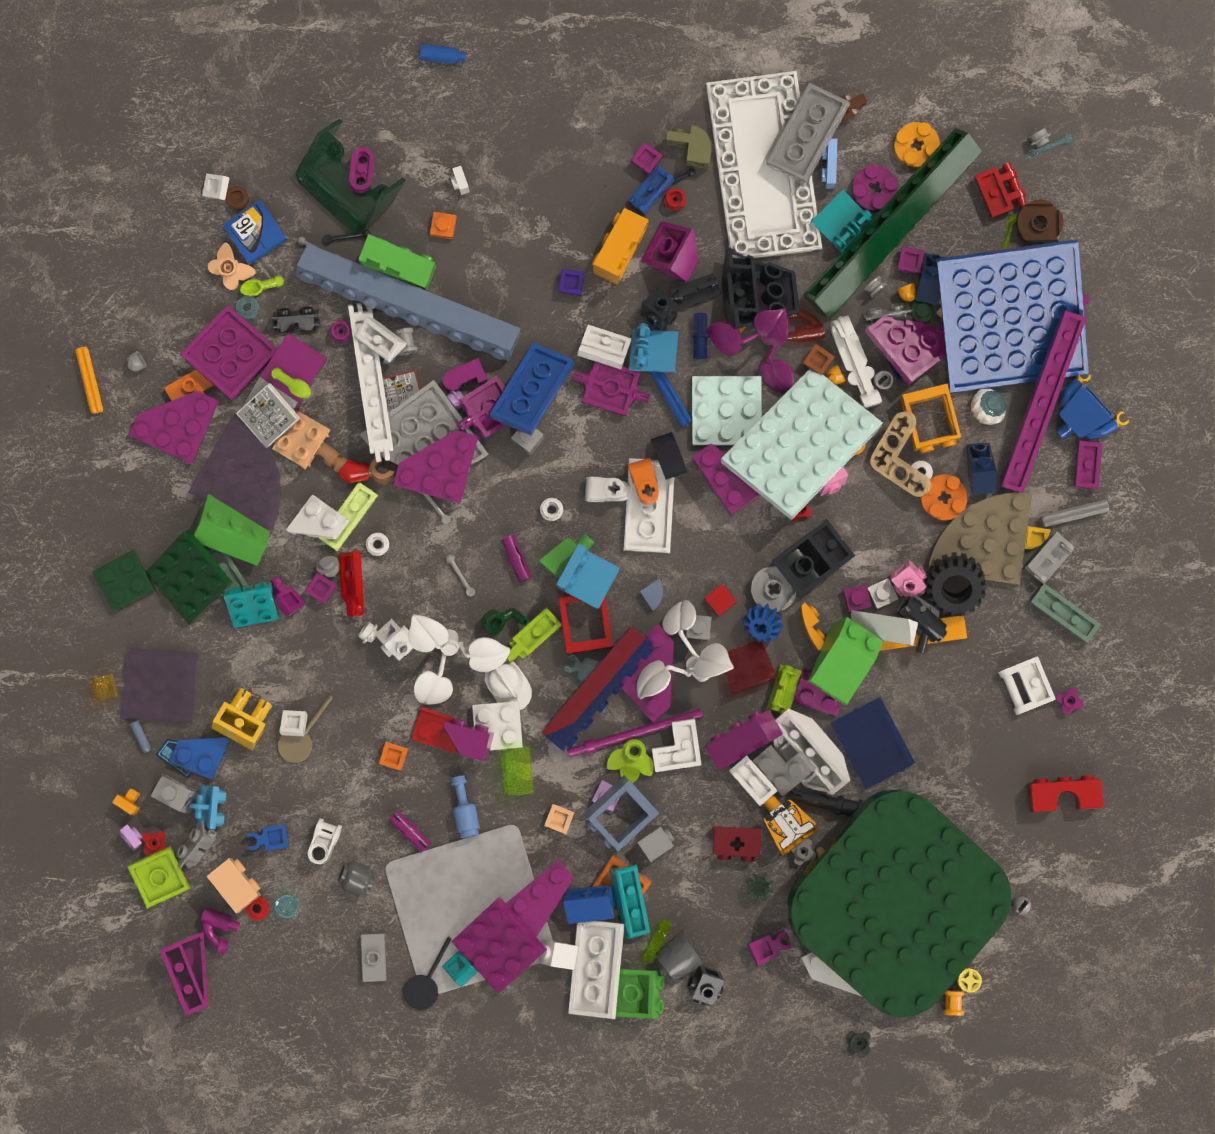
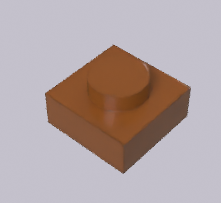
M815 344L802 364L822 376L835 356Z

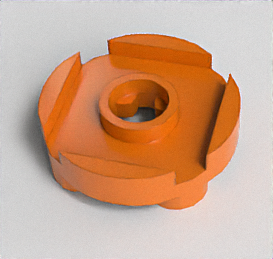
M946 474L937 475L930 479L931 490L928 494L920 497L923 510L932 518L938 521H950L965 509L968 499L967 491L957 477ZM941 492L950 495L947 504H943V501H938Z

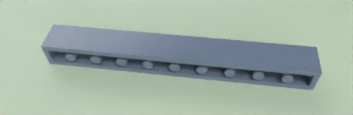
M307 244L297 264L296 277L305 283H313L321 286L325 291H333L341 294L348 300L359 301L368 308L379 309L388 316L399 317L411 325L424 327L433 334L444 335L453 342H461L469 345L476 351L487 352L496 359L509 361L519 340L521 330L519 327L313 245Z

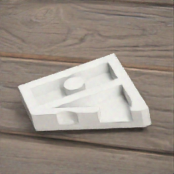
M312 494L286 531L292 535L304 534L309 537L321 536L326 539L336 540L349 520Z

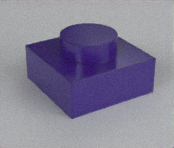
M562 269L559 293L582 296L585 272Z

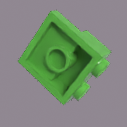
M620 969L616 1017L659 1018V1014H662L664 1009V1002L660 999V990H663L665 983L664 976L660 975L659 970Z

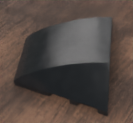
M727 247L722 274V291L725 320L734 330L754 325L755 316L765 310L785 309L787 317L799 314L795 271L770 262L767 264L754 260V257L751 255L743 256L735 253L734 249Z

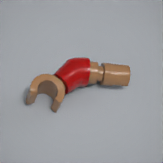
M325 442L316 451L325 459L324 463L330 468L333 466L334 471L338 473L337 476L348 483L369 480V477L372 476L375 482L388 484L394 480L396 475L395 471L392 470L385 474H380L376 471L377 467L383 464L382 455H380V462H376V458H374L371 464L368 465L367 462H354L351 459L347 460L345 457L340 458L341 454Z

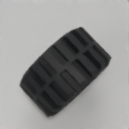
M952 552L951 557H947V554L942 555L941 561L938 558L934 561V567L930 566L926 581L927 593L930 602H933V606L936 609L941 608V613L945 615L947 612H950L951 616L956 617V613L964 616L966 615L965 611L969 610L972 613L975 611V605L979 607L982 604L981 598L984 599L986 595V582L979 562L976 564L973 557L968 559L964 553H961V556H957L956 552ZM959 575L967 578L970 584L960 593H951L942 587L944 581L951 576Z

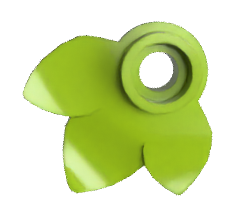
M632 739L627 741L622 749L612 752L607 762V769H620L621 777L625 775L631 783H634L640 776V773L651 776L654 764L653 760L646 754L645 745L639 740ZM634 746L639 749V753L635 756L630 754V748Z

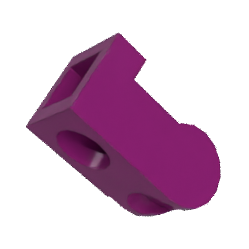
M479 358L447 371L442 379L445 388L449 392L450 390L460 391L464 385L477 380L480 386L488 382Z

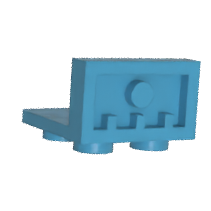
M578 543L556 586L558 589L598 609L618 574L619 567L587 551L585 546Z

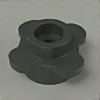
M850 1031L847 1035L849 1039L847 1051L852 1055L855 1053L869 1054L871 1051L869 1047L870 1033L867 1031L863 1033Z

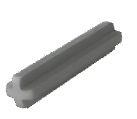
M1104 499L1044 514L1041 516V522L1044 527H1049L1109 511V504Z

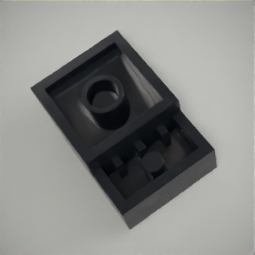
M826 519L774 558L772 562L798 596L802 597L854 558L855 554L828 519Z

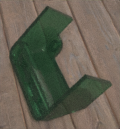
M338 119L316 134L296 171V178L299 184L348 230L359 235L366 231L393 203L406 180L401 178L390 187L379 184L373 190L370 188L365 193L353 191L349 185L350 169L341 161L344 156V147L334 137L343 122ZM362 180L356 182L359 185L364 184Z

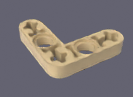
M903 411L896 414L873 452L870 463L877 472L910 494L921 497L928 494L931 490L930 479L898 458L899 453L916 426L915 415L912 412ZM901 418H908L907 423L909 426H904L900 432L894 430V428L899 429L903 423L900 420ZM890 435H895L899 440L896 448L891 447L888 443ZM886 451L892 452L893 454L889 453L885 456L884 461L886 464L880 466L878 457L883 456ZM898 467L905 469L906 477L904 479H899L896 476L895 471ZM920 481H922V482H923V483H922V487H923L924 489H921V490L918 491V490H917L918 485L915 484L914 482H920Z

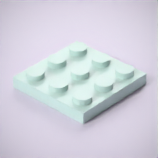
M692 376V446H708L710 444L714 446H734L762 418L761 376Z

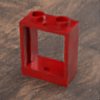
M563 593V597L559 598L567 655L613 648L606 596L601 603L606 638L571 643L566 604L583 601L568 593Z

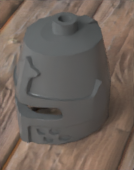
M685 929L676 934L671 942L670 940L666 942L657 955V960L661 965L658 970L663 976L668 974L673 981L693 972L704 963Z

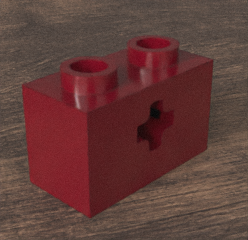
M714 826L712 854L717 855L718 860H731V856H741V861L755 862V857H760L762 829ZM735 837H739V841L743 842V847H739L738 851H735V848L730 846V841H735Z

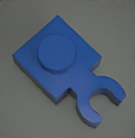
M286 824L263 827V835L256 832L247 834V837H255L257 839L256 845L249 846V850H257L264 844L265 851L290 847Z

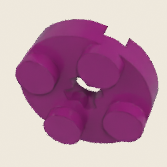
M867 166L857 173L852 183V194L855 202L863 210H868L869 212L880 211L898 191L897 179L890 170L882 166ZM876 183L879 185L881 192L872 194L870 193L871 188L869 185Z

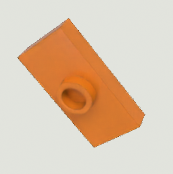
M194 370L164 389L171 401L196 391L204 393L215 386L197 370Z

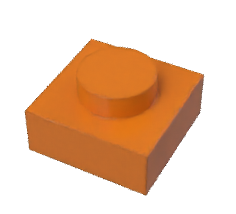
M433 212L430 236L453 239L457 216Z
M385 742L379 764L402 771L408 748Z

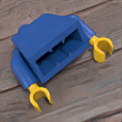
M1080 375L1075 376V379L1063 390L1059 404L1062 411L1059 415L1065 422L1056 429L1063 439L1068 438L1073 432L1080 438L1084 436L1088 439L1106 437L1118 427L1129 423V420L1123 423L1119 420V416L1124 412L1114 415L1087 386L1086 383L1091 378V375L1087 379H1082Z

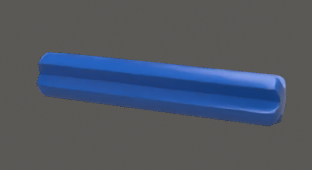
M649 372L680 426L684 427L690 424L692 419L665 373Z

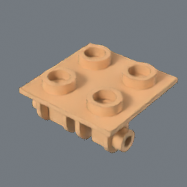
M296 410L300 419L278 438L272 449L306 470L307 466H311L314 455H318L316 451L320 445L329 438L330 429Z

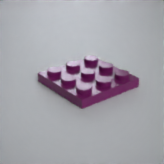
M227 305L180 355L226 397L233 401L269 363L277 348Z
M501 897L497 898L451 941L498 994L547 950Z

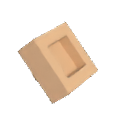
M552 804L544 826L567 834L575 812Z

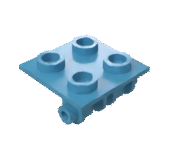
M640 323L636 330L632 332L629 371L675 373L679 332L650 330L648 324Z

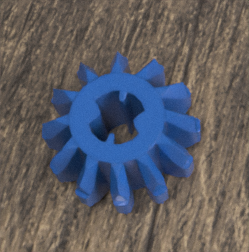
M758 603L755 608L751 607L748 609L747 615L743 619L745 624L744 631L750 632V638L756 637L758 643L764 639L768 644L771 639H776L783 628V623L781 622L782 615L776 614L777 608L770 609L769 604L763 607Z

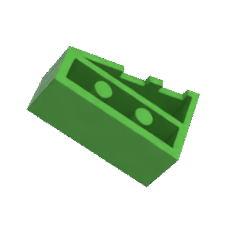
M209 494L199 513L194 531V536L203 546L257 566L265 551L270 531Z

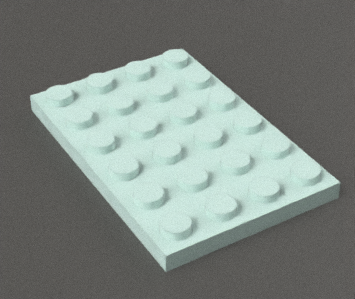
M809 369L721 458V463L792 520L882 427L883 422L824 375L821 376L814 370Z

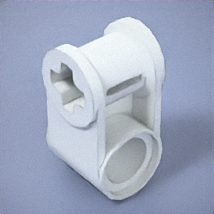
M586 477L585 501L622 502L631 495V487L625 481L617 478Z
M322 818L319 819L308 850V857L311 862L322 865L329 861L334 846L339 839L342 830L341 825L334 826L324 822ZM323 830L330 831L332 834L326 833ZM321 847L325 850L326 854L322 860L318 861L315 860L313 853L315 849Z

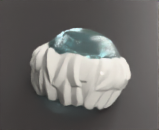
M990 388L980 389L972 399L971 411L980 423L985 425L997 424L1003 420L1006 413L1005 398L999 392Z

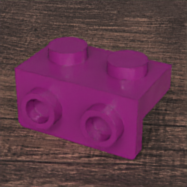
M803 669L793 702L837 716L842 703L808 682L813 669Z

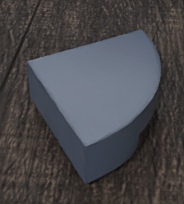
M660 579L640 591L652 611L659 606L663 597V586Z

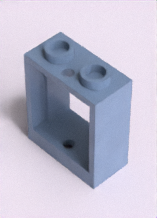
M623 775L583 814L588 818L585 823L593 832L599 830L603 835L600 838L601 841L609 849L613 846L619 851L652 821L659 812L631 781ZM626 791L645 812L614 839L596 818Z

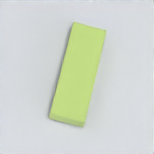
M358 482L337 511L349 520L348 524L336 540L326 539L319 536V539L338 552L378 495Z

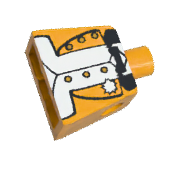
M775 796L765 801L764 806L770 813L764 817V821L783 856L819 830L816 823L790 799L782 805Z

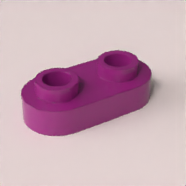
M366 147L355 149L351 156L349 185L357 193H365L372 186L374 154ZM365 159L367 162L365 164L359 163V160ZM358 180H363L365 183L363 185H359L356 182Z

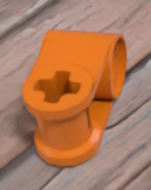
M647 458L628 464L630 476L635 485L639 500L646 505L655 503L659 496V488L651 459ZM646 488H649L650 491H654L652 492V497H648L647 494H644Z

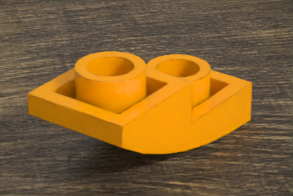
M804 603L800 607L802 623L810 642L816 651L819 652L826 639L819 629L814 630L813 628L819 622L817 618L819 613L812 605L807 606Z

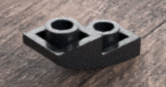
M672 432L650 439L665 480L687 473L685 463Z

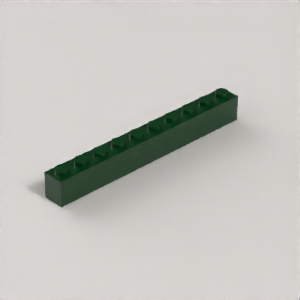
M955 128L803 294L817 313L829 319L836 314L844 302L869 278L875 268L900 244V241L930 211L937 200L944 196L948 188L961 177V174L968 166L975 162L982 150L969 133Z

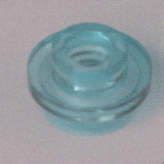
M245 296L237 302L236 311L243 319H252L259 312V304L255 298ZM245 304H251L249 311L243 309Z

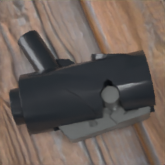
M918 596L906 597L898 607L897 613L902 618L918 622L916 634L919 636L915 652L924 654L928 640L939 642L946 636L947 625L939 619V610Z

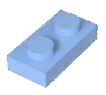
M831 138L822 155V159H826V168H822L821 182H825V189H834L836 185L837 139Z

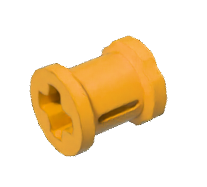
M947 990L944 993L946 1001L943 1014L964 1015V1011H962V996L965 995V991Z

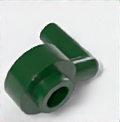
M510 608L502 613L492 609L483 615L481 626L489 634H497L504 628L506 621L511 618L522 626H526L529 623V619L515 608Z

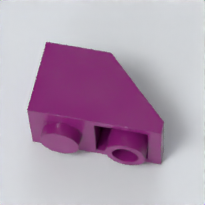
M456 718L445 722L444 727L460 755L480 761L488 760L494 736L493 732L488 731L489 727L475 724V728L466 725L467 721Z

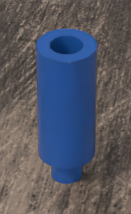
M422 43L420 60L456 65L457 61L466 62L467 53L459 52V48Z

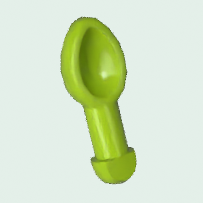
M275 276V278L263 281L251 279L242 284L240 292L249 297L257 296L265 289L281 287L284 285V278L282 276Z
M274 368L271 371V376L288 386L290 392L296 397L308 398L311 395L310 387L305 381L291 378L282 372L280 368Z

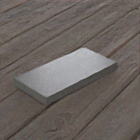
M809 83L766 160V165L807 184L845 115L850 102Z

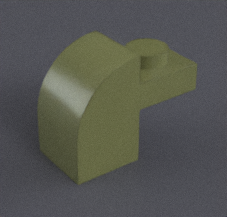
M691 125L690 134L686 133L683 129L667 131L666 145L688 148L686 166L709 169L711 141L703 129Z

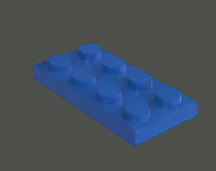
M532 343L490 412V418L532 436L574 366V360Z

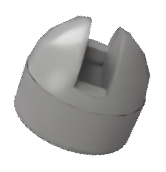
M138 351L127 357L128 369L140 371L146 367V363Z
M879 371L874 376V384L879 389H888L893 384V376L888 371ZM886 375L887 378L878 384V381Z
M1018 896L1012 901V909L1016 914L1025 915L1031 910V902L1027 897ZM1025 900L1027 904L1021 911H1019L1018 908L1022 905V903Z

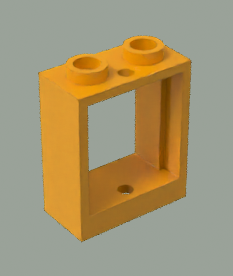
M948 384L901 396L900 400L903 411L912 412L910 405L942 398L951 435L919 442L915 427L910 435L914 451L920 450L921 453L933 451L934 446L943 445V448L956 445V441L961 438Z

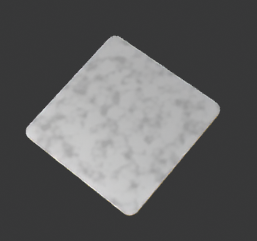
M507 825L477 836L435 847L422 853L419 852L396 859L386 865V875L416 975H428L447 937H451L452 941L497 898L501 897L506 903L534 880L518 827ZM547 922L537 936L541 943L542 939L553 941ZM451 941L431 977L438 986V994L460 988L442 967L459 951ZM536 959L530 966L538 964V959ZM477 972V974H475L463 986L480 982L485 979L479 972Z

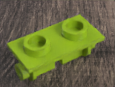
M780 664L766 709L782 714L786 710L791 709L802 674L801 670Z

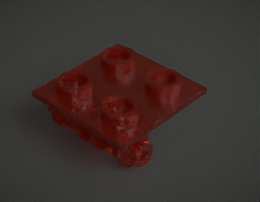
M755 640L727 651L734 668L725 672L733 694L753 688V686H758L777 677L762 641L758 643Z

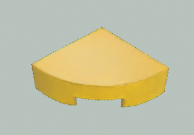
M1028 526L1025 550L1035 549L1042 545L1049 537L1051 529Z

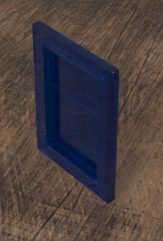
M881 697L858 709L855 708L852 712L831 722L865 789L882 782V780L897 772H901L915 763Z

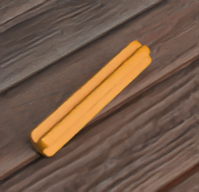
M80 347L75 352L89 409L92 414H97L103 411V406L89 350L87 347Z

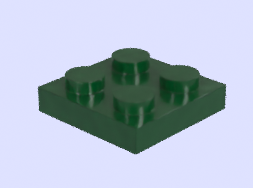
M131 550L92 571L114 613L156 591L135 550Z

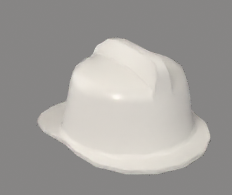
M506 659L498 668L485 672L486 685L497 703L519 701L520 710L529 704L532 697L531 686L514 662L509 663Z

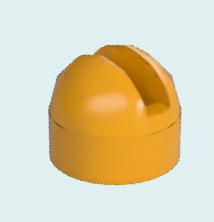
M915 283L897 289L903 301L911 302L916 298L917 289Z
M838 365L829 369L826 374L827 378L835 385L846 381Z

